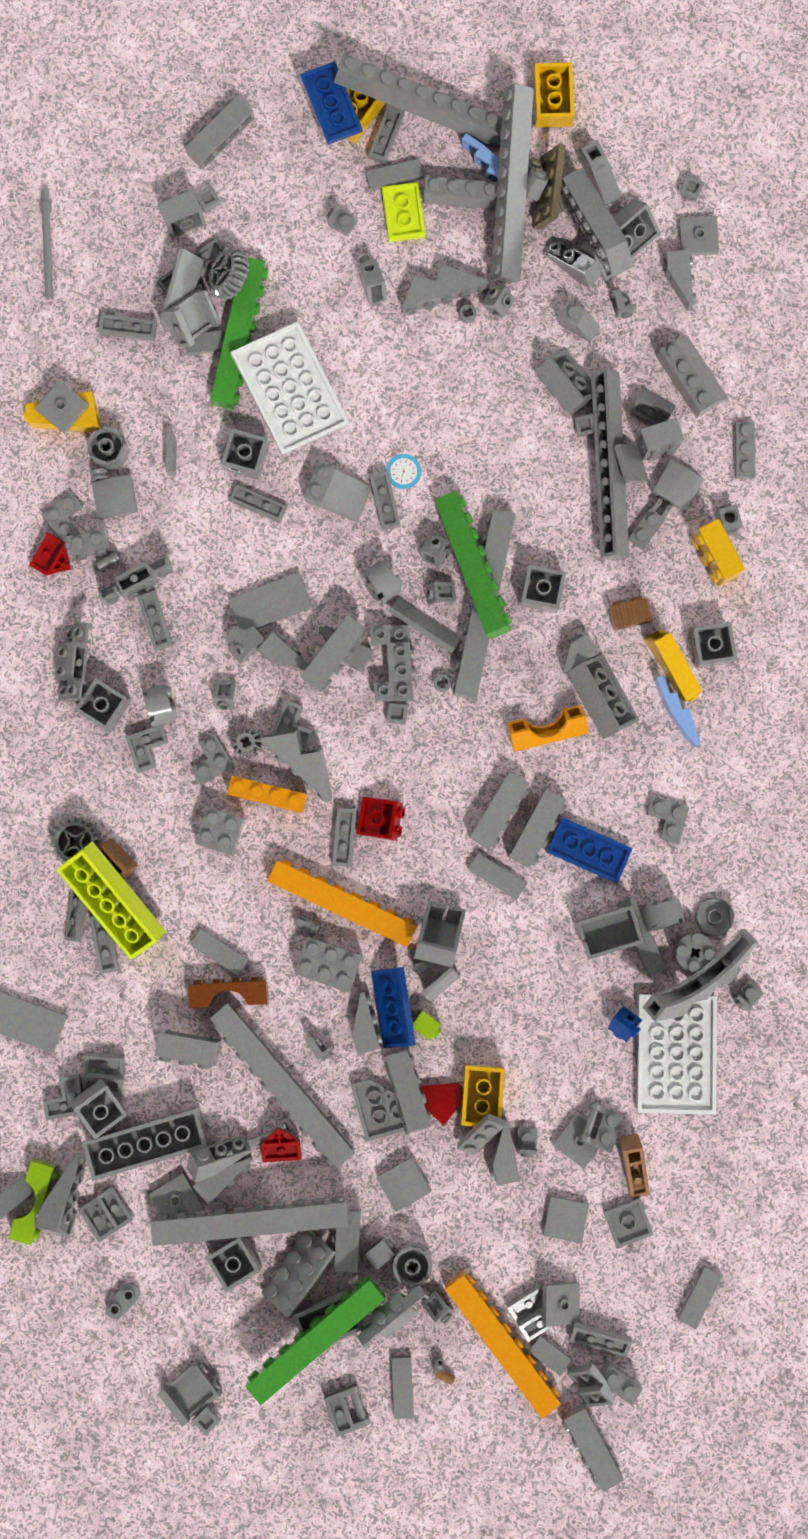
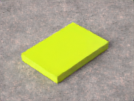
M419 183L382 186L389 242L426 238Z

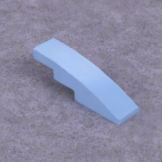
M466 133L462 139V147L474 153V162L486 169L487 179L492 182H498V157L482 143Z
M664 675L655 678L654 681L661 700L679 731L693 747L701 745L690 708L682 710L678 693H669Z

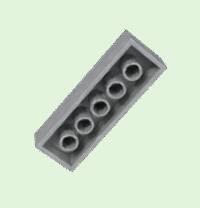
M583 167L563 177L564 186H562V191L565 197H568L566 204L570 211H574L573 216L576 222H581L580 227L583 234H588L587 239L590 246H595L594 251L598 259L602 258L601 262L605 271H610L611 275L615 277L634 267L625 236Z
M197 1106L102 1134L96 1139L93 1137L86 1139L82 1142L91 1178L94 1181L205 1148L209 1145L200 1108Z

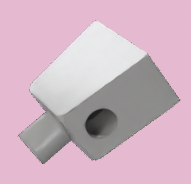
M369 256L361 257L359 259L360 264L358 265L359 275L369 306L386 301L385 281L377 260H371Z

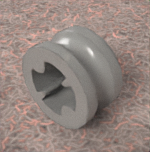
M465 304L460 308L459 317L462 322L471 323L475 320L476 309L474 306ZM470 310L472 316L465 317L463 312Z
M98 468L91 470L90 474L93 475L91 481L107 479V469Z
M445 674L438 675L434 680V687L439 692H446L451 686V680ZM441 678L448 682V684H445V688H440L441 685L439 687L437 685Z

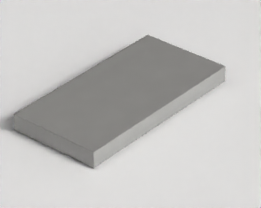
M299 572L228 599L239 628L247 630L252 626L257 630L313 608Z
M0 991V1034L54 1053L68 1016Z

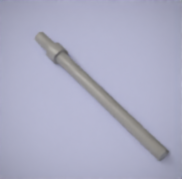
M42 188L40 211L42 212L45 298L53 299L50 231L52 207L49 202V189Z

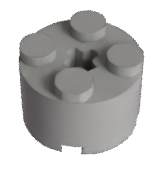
M103 427L102 429L95 430L87 440L88 453L98 467L107 470H117L126 462L129 453L128 445L116 429Z
M387 560L378 561L360 574L361 579L365 578L367 581L365 584L366 589L376 601L381 600V605L398 595L403 584L401 578L392 573V568Z
M163 684L142 690L152 727L174 722L175 718H178L175 705H170L169 700H172L169 686H164Z
M675 896L664 898L662 903L658 904L657 901L645 903L643 909H641L648 932H651L653 929L654 931L673 927L676 923L680 922L682 924L685 922L680 901Z
M688 933L680 936L673 946V959L681 969L696 973L716 956L710 939L698 933ZM691 949H697L696 957L690 956L692 953Z
M415 1242L400 1246L393 1257V1273L395 1278L401 1284L412 1288L425 1284L432 1272V1258L429 1251L422 1244ZM413 1261V1263H416V1267L412 1268V1266H409V1262Z

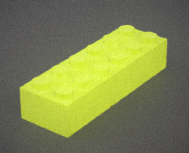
M93 841L56 869L130 960L158 942L166 933L163 926Z

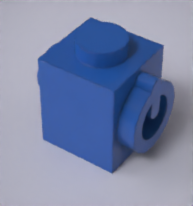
M623 1006L613 1017L608 1029L617 1038L627 1042L631 1037L635 1038L640 1032L641 1028L639 1025L642 1019Z

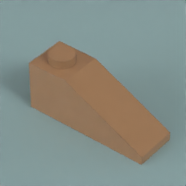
M638 1133L618 1137L630 1197L636 1198L650 1195L644 1151Z

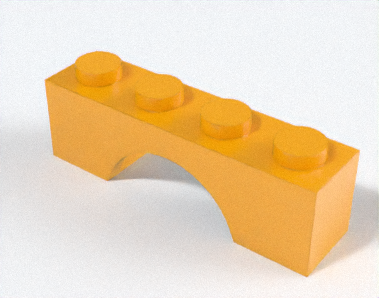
M581 704L562 709L558 719L545 726L533 725L526 718L507 723L509 738L514 752L588 734L587 718Z
M231 776L227 795L259 802L301 814L304 813L308 797L304 793Z

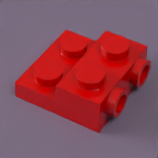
M362 797L356 834L397 841V838L402 834L400 820L405 816L403 803Z

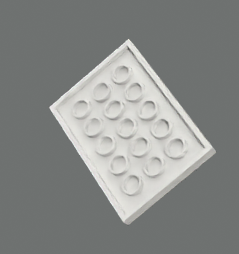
M298 321L230 353L282 456L349 425V421Z
M638 994V1017L642 1019V1022L639 1025L641 1030L638 1033L637 1112L716 1114L717 996H709L707 1000L693 1002L683 1016L655 1022L643 1009V1006L652 994Z

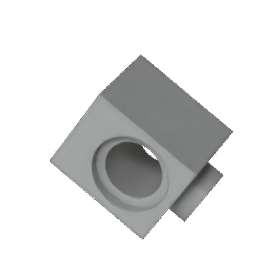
M722 505L715 513L716 518L720 519L726 533L739 531L743 527L737 505ZM724 515H730L733 521H726Z
M383 1236L367 1248L364 1255L373 1267L378 1270L395 1256L394 1249L396 1247L390 1239L386 1240Z

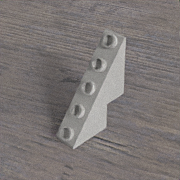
M443 264L436 281L414 274L403 304V313L412 315L417 310L423 308L429 310L440 303L449 304L456 298L465 299L476 292L479 294L485 293L489 290V280Z
M299 729L268 734L260 738L262 741L261 745L265 749L273 751L276 754V759L281 763L285 762L290 767L289 770L295 776L299 775L308 788L317 791L322 801L329 802L332 799L323 748L304 751Z

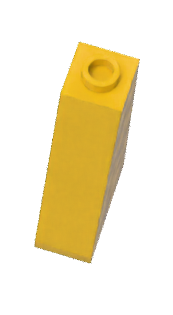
M92 391L78 393L77 395L85 400L89 407L68 431L92 433L95 430L101 429L94 394ZM41 401L25 404L26 411H23L24 420L32 428L59 430L35 410Z
M659 629L644 638L645 643L680 699L688 702L699 697L698 694L703 691L672 633Z

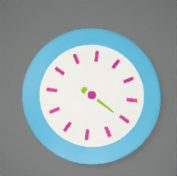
M408 454L394 456L386 467L391 484L400 489H407L416 485L422 473L418 460Z

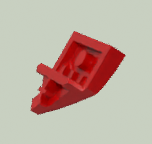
M48 532L29 566L45 575L71 570L65 542Z
M460 1082L421 1086V1092L424 1093L426 1098V1104H424L426 1112L429 1111L440 1124L445 1126L462 1104Z
M280 1127L275 1129L261 1142L262 1163L302 1159L300 1139Z

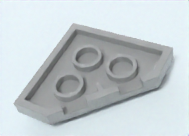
M371 1079L351 1084L366 1142L404 1131L391 1090Z

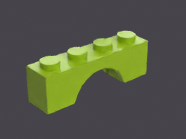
M33 1159L30 1162L25 1181L34 1190L35 1204L30 1213L17 1216L13 1220L8 1239L28 1245L39 1239L41 1230L34 1227L35 1216L52 1191L50 1190L52 1182H56L59 1172L56 1171V1164L39 1159Z

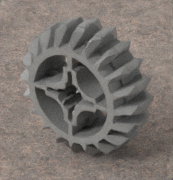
M228 248L220 252L218 257H215V261L209 270L210 274L207 276L209 279L207 282L208 290L215 297L228 300L237 296L238 291H242V286L245 285V280L248 278L247 273L250 271L248 269L250 263L242 251Z
M72 816L71 822L68 818H65V825L61 822L58 823V826L61 828L60 830L53 829L57 835L50 837L55 840V843H50V847H56L52 854L59 853L56 860L63 859V864L70 858L67 854L76 849L80 851L85 847V840L88 838V835H90L91 842L93 841L97 847L99 846L97 842L103 841V838L96 837L101 831H93L97 825L92 824L90 826V819L84 822V817L80 816L77 822V818ZM81 826L86 830L75 835L69 829ZM65 834V836L68 839V843L64 847L65 849L63 850L62 839ZM73 838L80 839L79 846H73V843H75Z

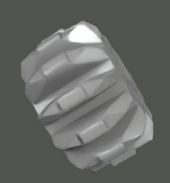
M242 727L243 733L236 730L235 732L238 737L231 736V739L236 742L231 743L230 746L233 748L237 747L233 753L238 754L241 751L240 758L242 759L245 753L248 759H251V752L258 756L255 749L262 750V746L257 745V743L262 742L261 739H256L260 733L257 731L253 734L254 728L250 727L248 733L246 727ZM246 738H249L251 745H247V748H245L242 741H246Z

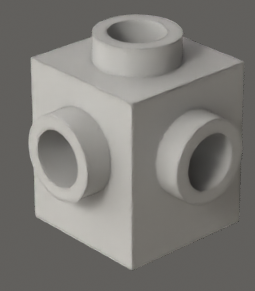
M493 285L482 305L491 315L505 317L516 298L511 294V290L508 287Z
M431 533L429 538H426L422 544V560L439 568L443 560L447 559L450 554L449 540L442 535Z

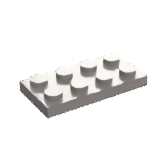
M313 1230L304 1231L261 1293L287 1318H291L336 1251Z

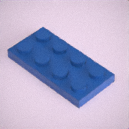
M335 61L300 74L301 81L327 145L362 132V126L346 87L334 83L338 71Z
M562 817L546 853L618 884L633 848Z
M404 967L371 971L383 1048L416 1045Z

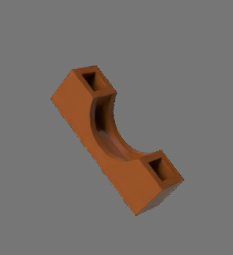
M263 976L251 977V981H244V977L232 978V982H224V978L213 979V983H205V980H193V984L188 985L189 1008L210 1007L214 998L223 991L239 993L244 997L248 1005L269 1003L268 980H263Z

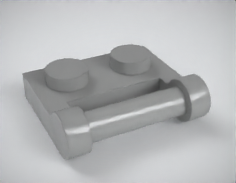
M591 1102L589 1106L590 1112L583 1134H580L579 1141L607 1153H612L623 1115ZM597 1113H599L601 1117L593 1139L590 1135Z
M357 1384L324 1396V1401L337 1437L368 1426L371 1423L369 1417L365 1414L358 1394L359 1388ZM350 1395L359 1418L355 1422L345 1398Z

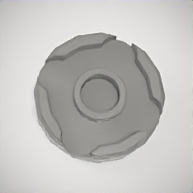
M706 899L696 909V924L707 935H724L734 923L733 909L723 899Z

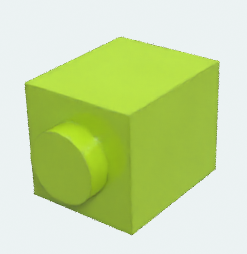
M424 1010L413 1021V1028L429 1041L432 1037L436 1039L442 1030L439 1028L441 1023Z

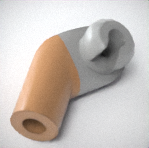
M442 1358L434 1359L432 1368L435 1377L452 1385L455 1375L446 1371L445 1361Z

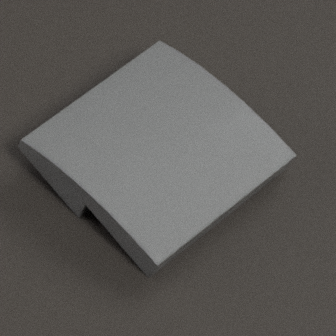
M670 459L653 490V494L668 501L670 505L687 512L704 479L687 467Z
M132 475L117 476L92 482L98 519L104 520L114 516H126L138 512Z
M449 967L422 990L421 993L432 1002L458 980L460 976L452 967Z
M86 1052L83 1092L102 1079L115 1097H121L125 1055Z
M413 1156L376 1177L395 1212L432 1191Z
M113 1186L78 1209L98 1242H101L133 1220Z
M540 1284L506 1304L528 1342L553 1327L542 1325L543 1289Z
M593 1364L570 1367L567 1375L580 1386L576 1394L590 1407L614 1404L615 1399L607 1381Z

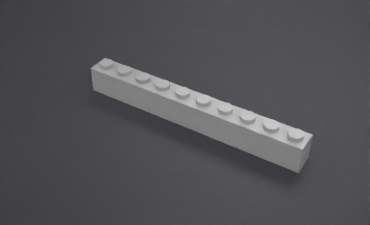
M346 54L342 55L334 83L462 134L467 133L475 139L500 148L501 116Z
M517 83L505 87L503 92L504 102L501 114L502 130L500 132L501 145L499 150V169L497 172L498 188L496 190L497 202L491 266V280L508 284L520 281L534 93V88Z
M603 368L591 372L600 554L603 559L616 561L629 558L626 485L614 450L615 445L623 444L620 374L612 369Z
M493 509L492 514H488L486 525L489 526L488 533L484 532L482 543L486 544V555L484 558L492 567L493 572H491L492 579H496L499 585V589H497L499 594L516 513ZM473 602V606L469 605L467 617H470V622L465 624L463 635H466L465 643L461 642L459 651L460 654H463L462 660L457 661L455 672L459 673L458 679H453L451 690L455 691L454 696L477 700L489 637L485 634Z
M230 1002L210 1018L212 1028L216 1032L220 1031L225 1036L223 1038L224 1042L229 1047L233 1046L236 1049V1056L242 1062H247L250 1066L248 1070L254 1077L258 1075L262 1080L261 1085L263 1088L275 1095L273 1098L280 1107L283 1105L288 1111L286 1112L287 1116L291 1121L294 1122L296 1120L300 1125L299 1130L305 1137L309 1135L313 1140L311 1143L318 1152L322 1151L326 1155L324 1159L331 1167L333 1165L336 1168L340 1167L355 1153V1149Z
M336 1196L328 1201H324L323 1198H316L308 1203H304V1200H296L288 1205H284V1202H276L272 1204L273 1206L265 1207V1204L253 1205V1208L245 1209V1206H237L233 1208L234 1210L226 1211V1208L214 1209V1212L208 1213L206 1210L195 1211V1214L188 1215L187 1212L175 1213V1216L158 1214L150 1222L152 1246L349 1227L351 1223L349 1200L343 1199V1196Z

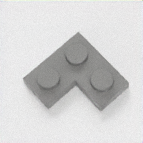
M70 491L41 515L58 537L65 542V545L68 543L67 536L80 534L69 518L80 511L83 506Z
M285 700L272 734L299 729L303 748L307 749L314 731L297 725L303 706Z
M163 725L126 736L137 773L156 768L151 749L169 743Z
M215 733L198 742L207 760L191 769L202 786L233 768L234 765Z
M652 796L647 815L665 820L660 839L679 844L689 807Z
M80 1074L59 1078L62 1097L43 1101L46 1120L77 1115L69 1102L83 1092Z

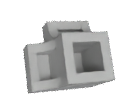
M235 626L225 638L231 645L229 651L240 664L255 653L265 641L254 626L247 630Z

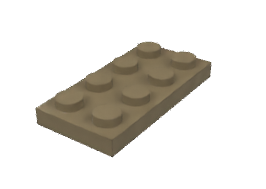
M559 143L539 159L548 177V183L539 200H534L533 229L540 230L558 218L566 145Z

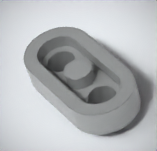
M133 1283L125 1284L107 1303L105 1311L108 1317L111 1319L121 1318L138 1300L140 1296L139 1287ZM126 1292H131L132 1297L128 1298ZM112 1307H118V1312H114Z

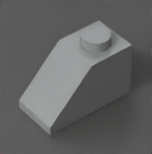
M572 301L569 302L559 320V325L591 343L600 328L587 310Z
M581 633L572 638L573 642L569 646L563 668L564 675L582 662L598 656L599 652L588 634L583 636Z

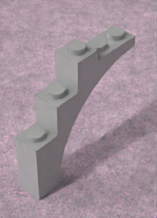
M741 929L734 939L708 964L677 985L653 993L643 1006V1009L655 1022L683 1016L693 1002L707 1000L717 986L732 983L741 971L740 966L758 944L757 940L746 929Z

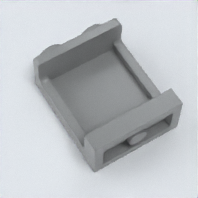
M206 290L193 291L163 312L178 347H191L195 344L194 339L211 327L221 325L218 314Z
M199 1360L163 1387L158 1394L182 1427L196 1413L215 1398L218 1399L222 1394L220 1382L216 1378L213 1380L209 1374L208 1366L204 1362L201 1364Z

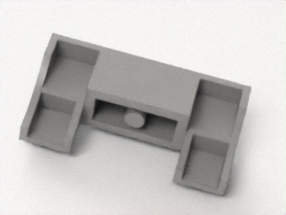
M163 555L164 558L151 565L145 561L113 578L115 584L103 590H98L101 602L104 605H112L119 601L118 598L121 596L125 600H131L136 598L139 592L154 588L155 584L159 582L157 577L163 578L170 574L169 571L173 569L167 556Z
M74 623V625H66L65 640L58 643L54 680L60 682L58 701L74 702L85 699L81 696L82 686L86 684L85 672L88 645L84 644L91 643V640H88L89 627H92L93 624Z
M408 625L370 626L371 646L387 645L389 682L374 683L375 703L414 701L412 678L416 677L415 666H411V659H414V647H410Z
M419 1285L410 1289L406 1296L401 1292L395 1293L389 1297L384 1305L375 1308L372 1312L373 1314L368 1317L372 1324L364 1327L357 1336L362 1346L368 1349L369 1344L372 1345V1340L379 1334L389 1338L417 1315L418 1312L414 1306L418 1307V1302L424 1297L426 1299L430 1298L431 1292L424 1285Z

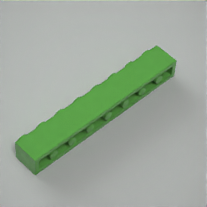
M248 258L250 263L248 269L250 271L247 273L248 278L245 280V285L242 286V291H238V295L233 298L210 399L212 406L231 410L235 409V405H239L240 393L238 392L239 387H243L244 380L230 353L253 342L250 338L251 334L256 331L257 322L254 321L255 316L260 313L261 304H258L259 298H263L265 287L262 285L263 281L267 280L269 272L265 261Z
M453 491L436 499L437 508L486 636L493 639L511 631L510 624L512 619L509 613H506L504 610V606H506L505 601L497 592L499 585L495 578L492 579V567L484 558L486 552L482 544L479 545L477 540L480 536L476 528L472 527L471 522H473V518L470 512L466 511L465 506L467 502L464 496Z
M371 1276L367 1279L362 1278L355 1285L356 1288L351 1293L349 1290L340 1297L341 1301L337 1305L331 1304L324 1311V1316L320 1319L316 1317L309 1324L310 1328L305 1332L303 1330L298 1332L290 1345L284 1344L278 1350L279 1354L276 1357H269L262 1364L264 1366L259 1371L254 1370L248 1375L245 1387L260 1406L385 1300L384 1292Z

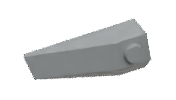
M76 1153L42 1204L40 1211L35 1216V1228L70 1239L77 1215L76 1212H73L74 1204L80 1199L78 1184L80 1185L83 1181L87 1161L86 1157L81 1153Z

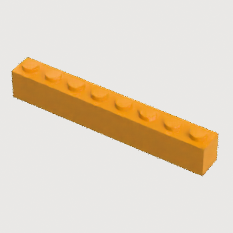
M282 859L281 862L276 861L267 882L408 947L417 928L414 925L415 920L406 916L404 919L397 917L398 912L389 908L384 911L379 908L380 904L369 900V903L361 900L363 896L353 891L350 895L344 892V887L336 883L334 886L327 884V879L319 875L314 878L309 875L310 871L302 867L297 870L292 867L293 863Z
M462 1271L445 1284V1290L543 1419L561 1405L560 1393L554 1385L550 1387L546 1382L549 1379L543 1370L538 1371L534 1366L536 1361L531 1354L526 1355L522 1350L524 1345L519 1338L514 1339L510 1334L512 1329L507 1322L502 1323L498 1318L500 1313L495 1306L490 1307L486 1302L488 1297L483 1290L478 1291L474 1286L476 1281L471 1274L466 1275Z

